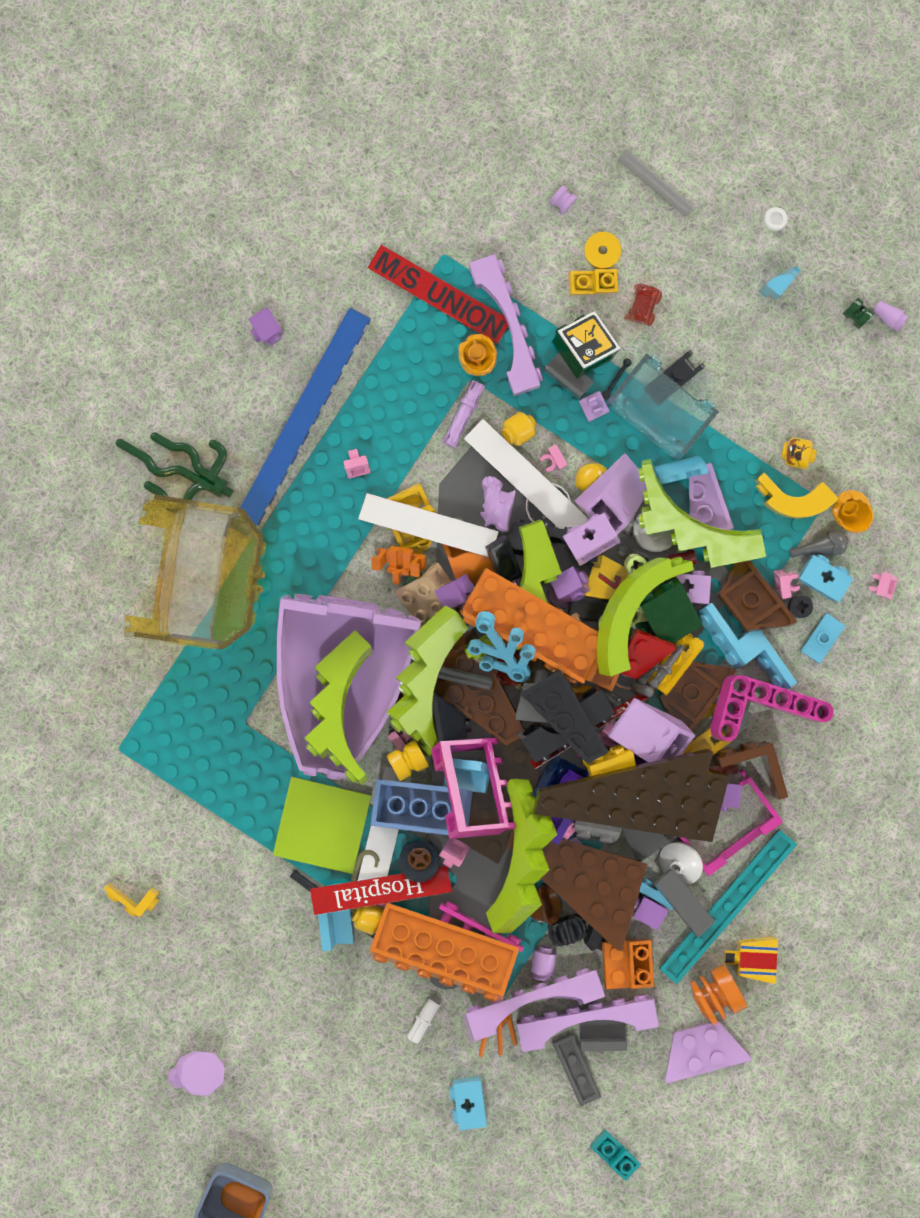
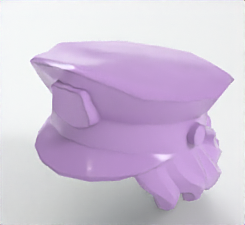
M491 476L485 477L482 480L485 499L482 505L484 512L480 513L486 521L484 526L487 527L492 524L500 532L506 533L516 492L515 490L509 493L502 491L503 484L500 480Z
M194 1051L178 1059L176 1067L169 1070L168 1081L174 1088L182 1087L191 1095L209 1096L223 1084L225 1067L215 1053Z

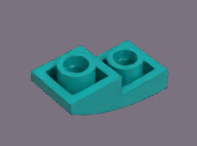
M606 1129L590 1145L591 1149L606 1161L609 1167L625 1181L642 1165Z

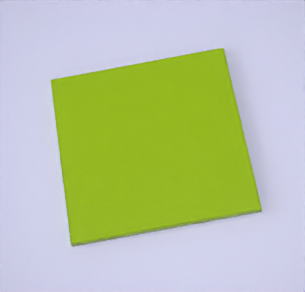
M291 777L273 856L353 874L371 795Z

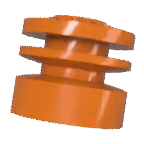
M724 964L710 971L713 982L709 983L704 976L699 977L704 987L699 989L695 980L689 982L696 1004L703 1016L713 1026L718 1024L714 1016L716 1012L720 1014L723 1021L726 1020L723 1008L728 1006L734 1014H737L748 1007Z

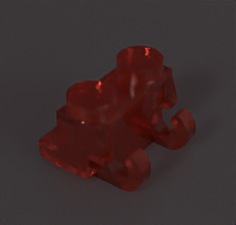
M642 283L635 284L633 289H635L634 294H636L632 309H629L624 319L650 327L655 320L654 306L661 301L662 292L653 286H647Z

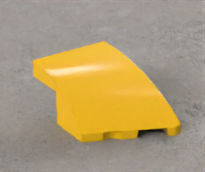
M420 483L387 498L388 500L419 508L423 502L425 506L420 509L436 513L435 509L429 504ZM390 528L399 547L413 549V553L422 554L431 545L432 540Z

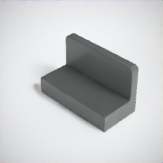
M559 353L543 371L578 400L581 399L594 382L587 375L577 379Z
M593 1020L579 1023L581 1051H627L626 1025L624 1022Z

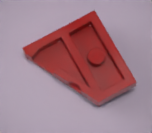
M635 629L628 641V658L631 669L621 674L634 679L639 678L673 653L676 649L675 644Z

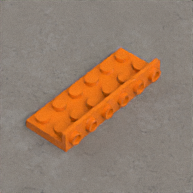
M485 567L460 611L461 615L464 616L463 621L475 627L478 613L482 611L492 613L496 618L494 629L500 637L505 639L504 643L506 645L509 642L511 629L520 628L524 631V637L517 647L522 648L525 644L532 645L535 648L533 661L539 658L545 662L544 667L553 672L562 670L568 681L574 684L579 681L584 684L585 676L597 657L598 631Z
M386 903L369 951L376 962L386 964V961L394 963L395 968L408 971V969L417 971V975L426 979L434 977L440 979L439 983L452 987L455 984L462 987L461 990L466 993L475 994V992L484 994L485 999L497 1002V1000H503L519 947Z

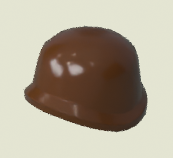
M539 885L536 890L542 905L530 916L536 922H544L548 925L555 924L562 912L561 899L548 885Z

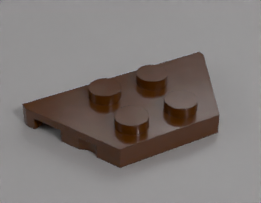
M750 560L734 563L718 597L745 632L796 624L797 620Z
M693 661L666 696L664 693H661L659 698L667 714L682 720L693 731L719 696L724 679L727 676L734 675L737 670Z

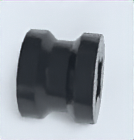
M795 596L789 601L788 610L795 618H805L812 613L813 603L807 596Z

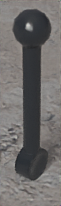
M629 358L623 360V366L608 389L602 392L604 400L610 398V393L626 368L631 366L632 361Z

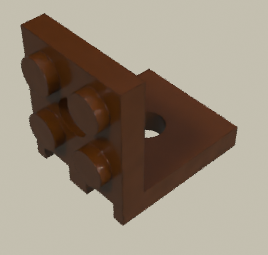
M749 741L740 744V749L724 748L718 751L719 755L713 756L715 764L721 768L761 756L772 796L779 800L788 797L773 743Z

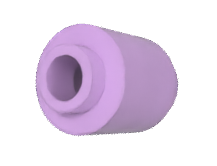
M540 945L539 948L534 949L531 965L533 979L550 981V977L553 976L557 953L553 951L552 947Z

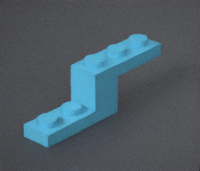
M713 603L702 607L696 612L703 626L712 636L713 642L719 646L727 662L734 669L746 665L756 657L759 666L768 674L773 685L789 689L797 683L761 630L745 632L737 638Z

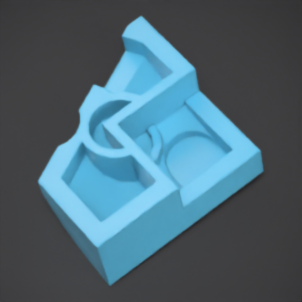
M796 266L771 279L759 293L766 298L770 294L777 300L801 269Z
M700 456L654 467L660 484L708 473L707 466Z

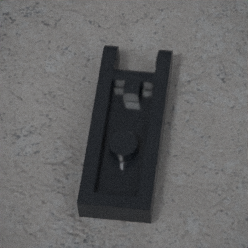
M691 349L645 386L644 389L658 406L705 368L702 363L695 369L687 358H690L693 354Z

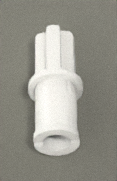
M428 997L420 1014H416L415 1017L417 1019L407 1035L410 1041L419 1043L428 1026L432 1025L431 1021L441 1006L440 1003Z

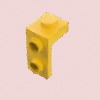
M111 883L104 887V890L107 891L106 895L114 902H121L125 906V911L133 917L136 915L141 917L147 909L152 911L159 902L157 896L160 893L154 888H151L140 903L136 904Z

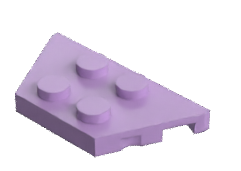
M717 1020L718 1024L715 1026L709 1022L673 1033L672 1046L664 1079L665 1083H670L752 1060L750 1055Z

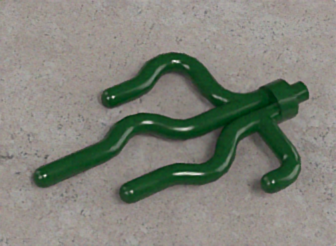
M156 432L150 435L152 441L168 450L187 453L196 473L179 465L159 468L154 463L152 457L146 452L123 439L116 440L117 447L144 462L148 471L153 475L169 477L178 474L195 483L186 491L183 499L175 503L170 500L162 488L150 481H146L144 488L156 495L162 505L168 510L178 512L186 509L195 494L201 490L209 491L219 498L222 495L231 498L234 493L233 489L227 487L229 482L218 476L226 461L227 451L220 442L214 439L209 441V447L217 451L218 457L209 471L201 465L196 449L190 444L172 442Z

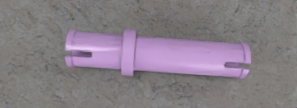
M472 380L465 397L460 400L459 410L442 441L444 444L456 448L470 416L478 407L477 403L485 389L483 384Z

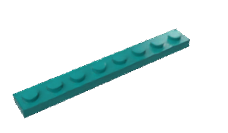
M778 829L707 911L715 922L700 937H696L690 931L659 969L678 984L797 844Z

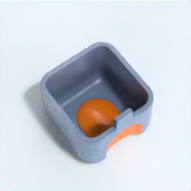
M221 1163L215 1168L194 1218H263L272 1195V1186L266 1179L230 1163Z

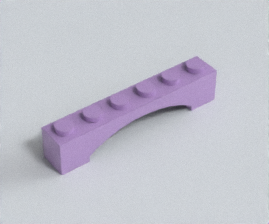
M494 254L470 262L469 270L476 289L482 288L493 298L509 326L513 343V364L511 371L507 372L506 376L513 397L540 388V381H543L540 369L534 368L532 360L535 359L532 347H527L524 338H527L528 335L524 324L520 325L517 317L520 316L517 303L512 304L509 295L513 294L509 281H504L502 273L505 272L502 260H497Z
M585 968L576 971V977L568 979L567 975L554 979L555 984L546 986L544 982L532 986V992L525 994L523 989L511 993V999L505 1001L497 1000V1002L489 1001L490 1006L481 1008L480 1004L467 1008L468 1013L463 1015V1019L471 1042L497 1034V1026L510 1013L532 1001L546 998H566L576 1000L579 1005L605 997L597 971L589 972V969Z
M647 993L634 995L632 1000L625 1001L624 997L612 999V1003L605 1005L602 1002H593L588 1004L589 1008L580 1009L579 1006H571L566 1008V1012L557 1013V1010L543 1012L544 1016L534 1017V1014L521 1016V1020L517 1021L522 1052L545 1048L544 1043L556 1033L586 1021H620L633 1025L636 1031L659 1027L654 999L652 996H648Z

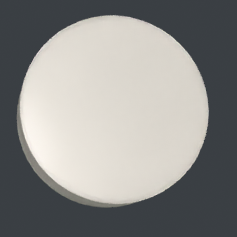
M778 207L769 209L764 216V224L771 231H779L787 223L786 212Z

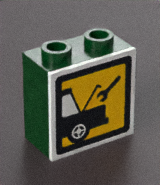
M595 311L587 316L585 314L579 316L570 325L564 324L555 331L556 335L552 340L553 345L577 379L611 361L620 350V347Z

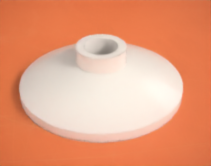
M671 842L660 852L659 863L663 873L673 869L685 885L696 882L703 871L702 859L698 852L690 845L683 842Z

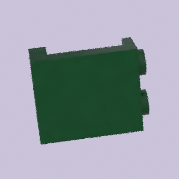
M676 576L657 585L639 605L653 631L652 634L671 643H675L703 626L682 583Z

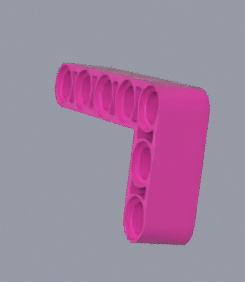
M730 675L723 681L710 732L716 740H734L738 735L747 701L813 722L830 721L834 715V710L828 702L746 676ZM736 680L740 684L738 691L734 689V682ZM756 687H759L760 689V695L758 698L755 696ZM778 693L781 696V701L779 704H777L775 700L776 695ZM798 700H800L802 704L801 709L799 711L796 707V703ZM730 702L733 704V711L731 714L727 710L728 704ZM818 707H821L822 714L820 717L817 715ZM723 725H726L727 727V733L725 736H723L721 733V728Z

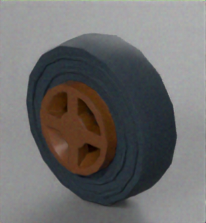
M417 840L407 844L399 855L401 873L413 882L422 883L432 879L440 868V856L437 849L426 841Z

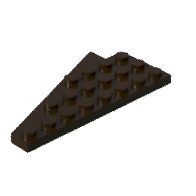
M519 689L511 701L515 710H517L521 693ZM521 720L525 729L536 723ZM538 722L539 724L545 726L544 722ZM521 739L510 745H505L498 740V744L492 745L494 757L502 758V764L496 765L499 780H506L507 782L510 779L529 780L536 797L540 766L535 769L530 763L533 759ZM483 750L477 761L487 764L485 751ZM490 776L486 794L473 792L469 826L499 824ZM501 787L504 802H511L507 787ZM512 808L506 809L508 822H514ZM505 830L497 835L455 839L498 864L507 849L511 830Z
M704 749L539 788L533 812L538 815L713 842L730 776L726 773L708 771L713 751L711 749Z

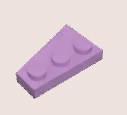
M712 463L706 464L707 474L689 477V516L713 527L724 530L733 529L734 527Z

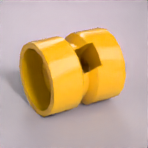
M415 740L406 744L403 752L396 749L386 755L400 782L412 776L413 769L418 772L429 767Z

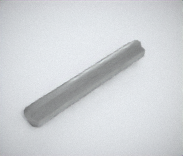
M625 150L620 155L619 160L681 214L688 216L692 212L694 206L629 150Z

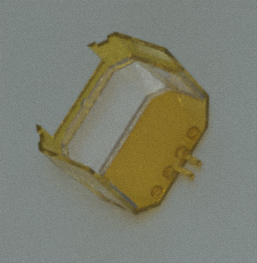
M154 494L144 500L142 510L146 511L145 517H140L138 521L139 525L165 528L152 619L125 615L124 622H129V628L125 627L124 637L214 650L225 649L249 631L251 625L255 623L256 612L253 611L254 602L258 601L259 593L263 592V587L257 585V579L265 578V572H262V565H259L260 557L264 555L266 542H263V535L244 509Z

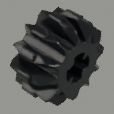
M579 914L560 917L555 924L548 925V935L553 945L560 947L563 945L568 946L569 944L581 941L587 936V926L585 920Z

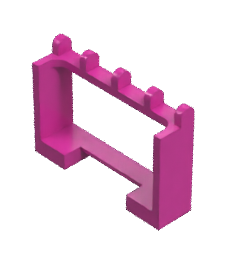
M497 738L440 741L431 749L435 771H444L452 811L445 816L449 839L497 835L505 830L516 828L515 822H508L506 809L512 808L511 802H504L501 787L507 786V781L499 780L496 765L502 764V758L494 757L492 745L498 744ZM484 749L499 816V824L466 827L451 752Z
M743 768L739 773L744 779L737 784L744 786L748 783L771 816L708 862L704 863L702 861L703 871L708 877L727 863L725 860L761 834L765 836L783 823ZM679 837L683 843L692 847L686 838Z

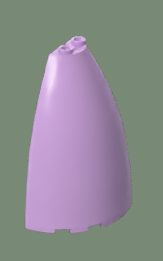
M295 594L294 599H291L289 595L281 597L277 629V685L282 717L299 771H303V774L309 776H317V772L327 773V778L335 780L340 779V777L346 778L344 767L341 764L337 767L328 758L330 753L322 759L319 755L314 757L306 748L308 744L305 737L323 721L322 719L319 722L310 712L312 707L309 702L325 688L315 677L317 672L314 667L354 630L372 647L373 653L364 661L351 682L344 707L345 737L349 750L358 763L383 728L389 716L387 711L395 705L398 699L400 683L395 677L410 665L412 658L408 654L409 648L405 642L420 629L421 621L412 615H408V618H405L403 612L386 608L385 611H382L381 607L376 604L339 597L319 595L317 600L312 599V596L307 594Z

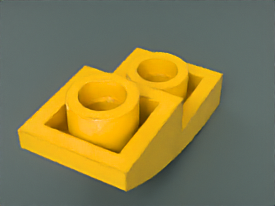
M617 269L568 272L569 295L611 294L618 292Z

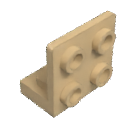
M437 562L431 565L420 578L398 588L395 594L408 612L421 621L420 627H422L443 608L434 591L451 582V580Z

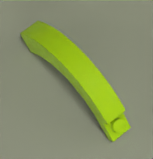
M658 557L638 567L619 585L606 606L599 626L597 638L599 674L613 676L631 669L628 658V636L636 610L643 599L657 585L674 576L694 570L692 561L683 560L682 557L673 559Z

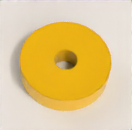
M597 232L585 244V258L594 268H611L620 258V242L611 233ZM600 247H605L607 249V253L600 254L598 249Z

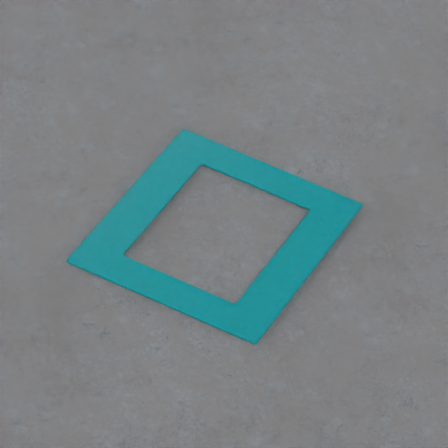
M448 255L440 257L430 272L431 274L503 315L497 303L482 288L476 289L468 268ZM415 296L120 744L119 751L272 852H274L291 777L344 789L320 772H317V776L303 774V771H299L294 755L246 724L247 718L277 674V629L280 600L285 595H289L291 599H294L295 594H307L316 600L319 595H329L374 526V523L358 519L366 494L385 499L395 494L469 381L474 380L483 384L487 391L526 415H531L536 423L607 469L624 453L637 468H642V461L651 459L653 467L695 456H700L705 464L712 463L734 527L730 530L748 531L761 529L766 557L750 561L770 587L775 582L773 571L784 568L790 559L789 550L799 545L818 514L807 518L793 519L772 512L763 504L770 497L768 495L764 497L756 489L758 484L755 480L765 473L783 493L792 497H803L810 491L669 399H666L658 406L644 389L646 384L624 371L611 391L610 398L604 400L610 412L588 422L579 404V400L543 372L544 368L559 353L552 343L558 327L510 296L512 304L516 302L520 312V316L517 317L520 325L524 324L528 335L527 338H524L527 347L531 346L535 355V359L532 360L534 368L540 369L543 381H540V388L513 397L506 373L511 371L513 364V343L509 326L499 343L493 342L497 350V362L493 370L484 376L468 374L460 364L458 347L470 335L480 333ZM609 361L585 374L594 382L581 399L598 391L601 394L603 391H606L621 368ZM357 449L359 457L366 455L371 473L348 479L343 461L350 460L348 451ZM689 478L661 484L672 501L689 515ZM707 546L689 549V551L694 550L696 560L705 562L702 548ZM734 563L723 565V567L731 571ZM711 578L710 593H717L720 590L721 584L718 579ZM724 604L718 612L738 638L743 628ZM704 628L697 637L704 642V646L693 661L720 666L725 655L719 646L713 642L708 630ZM656 689L654 695L647 700L646 704L667 713L659 698L662 692ZM370 805L358 855L366 849L373 811V807ZM398 830L388 876L402 874L399 867V855L402 849L407 844L417 840L423 841L410 831ZM575 836L582 844L601 849L604 844L597 839L583 840ZM283 858L324 886L348 883L352 879L353 874ZM448 872L451 887H453L457 882V878L454 873ZM539 879L534 885L537 888L539 885L547 884L542 879ZM430 896L390 902V904L429 917ZM560 897L563 907L565 901ZM529 916L510 933L521 939L520 943L524 945L522 952L518 951L505 994L548 930L547 923L536 922Z

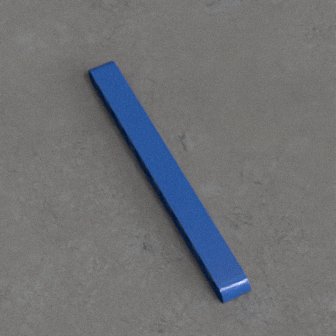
M351 307L347 311L238 510L231 527L250 537H253L255 534L256 526L260 525L266 514L265 509L268 505H271L277 494V487L283 483L288 473V467L293 464L299 453L300 445H303L307 439L311 425H314L318 419L322 405L326 404L332 393L333 385L337 384L343 373L344 365L348 364L354 353L353 348L359 344L365 333L363 330L366 325H369L370 317Z

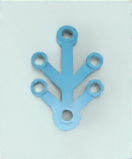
M487 611L478 613L475 622L477 630L481 633H486L495 647L473 639L468 646L469 653L480 655L482 652L503 659L506 662L496 661L491 656H483L479 667L483 671L496 669L505 672L509 678L516 682L527 681L531 674L528 662L534 658L535 648L532 645L525 644L521 648L520 659L516 660L513 656L517 645L523 641L524 631L520 628L511 629L509 642L506 646L494 629L495 616Z

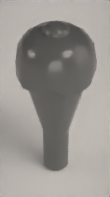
M831 530L825 536L807 545L791 548L789 554L792 558L806 554H832L837 556L847 550L849 539L842 531Z

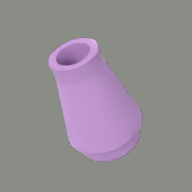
M880 301L874 309L875 314L891 330L895 329L898 332L909 318L905 314L906 311L886 304L883 301Z

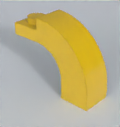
M765 473L755 480L758 484L756 489L764 497L766 495L770 497L763 504L772 512L787 518L801 519L814 516L828 509L839 499L824 482L819 483L803 497H792L783 493Z

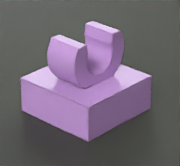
M600 391L579 400V404L588 422L610 412Z

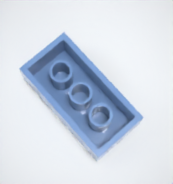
M377 779L371 826L449 836L445 816L452 811L448 788ZM459 789L466 827H468L473 791Z

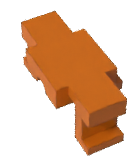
M391 546L389 549L378 548L376 551L377 557H371L372 570L381 571L384 565L389 563L387 573H392L393 584L396 585L401 583V575L420 577V570H425L427 567L426 555L413 553V549L397 546Z

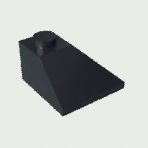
M439 695L433 696V708L439 742L467 738L468 732H472L470 718L465 719L463 713Z

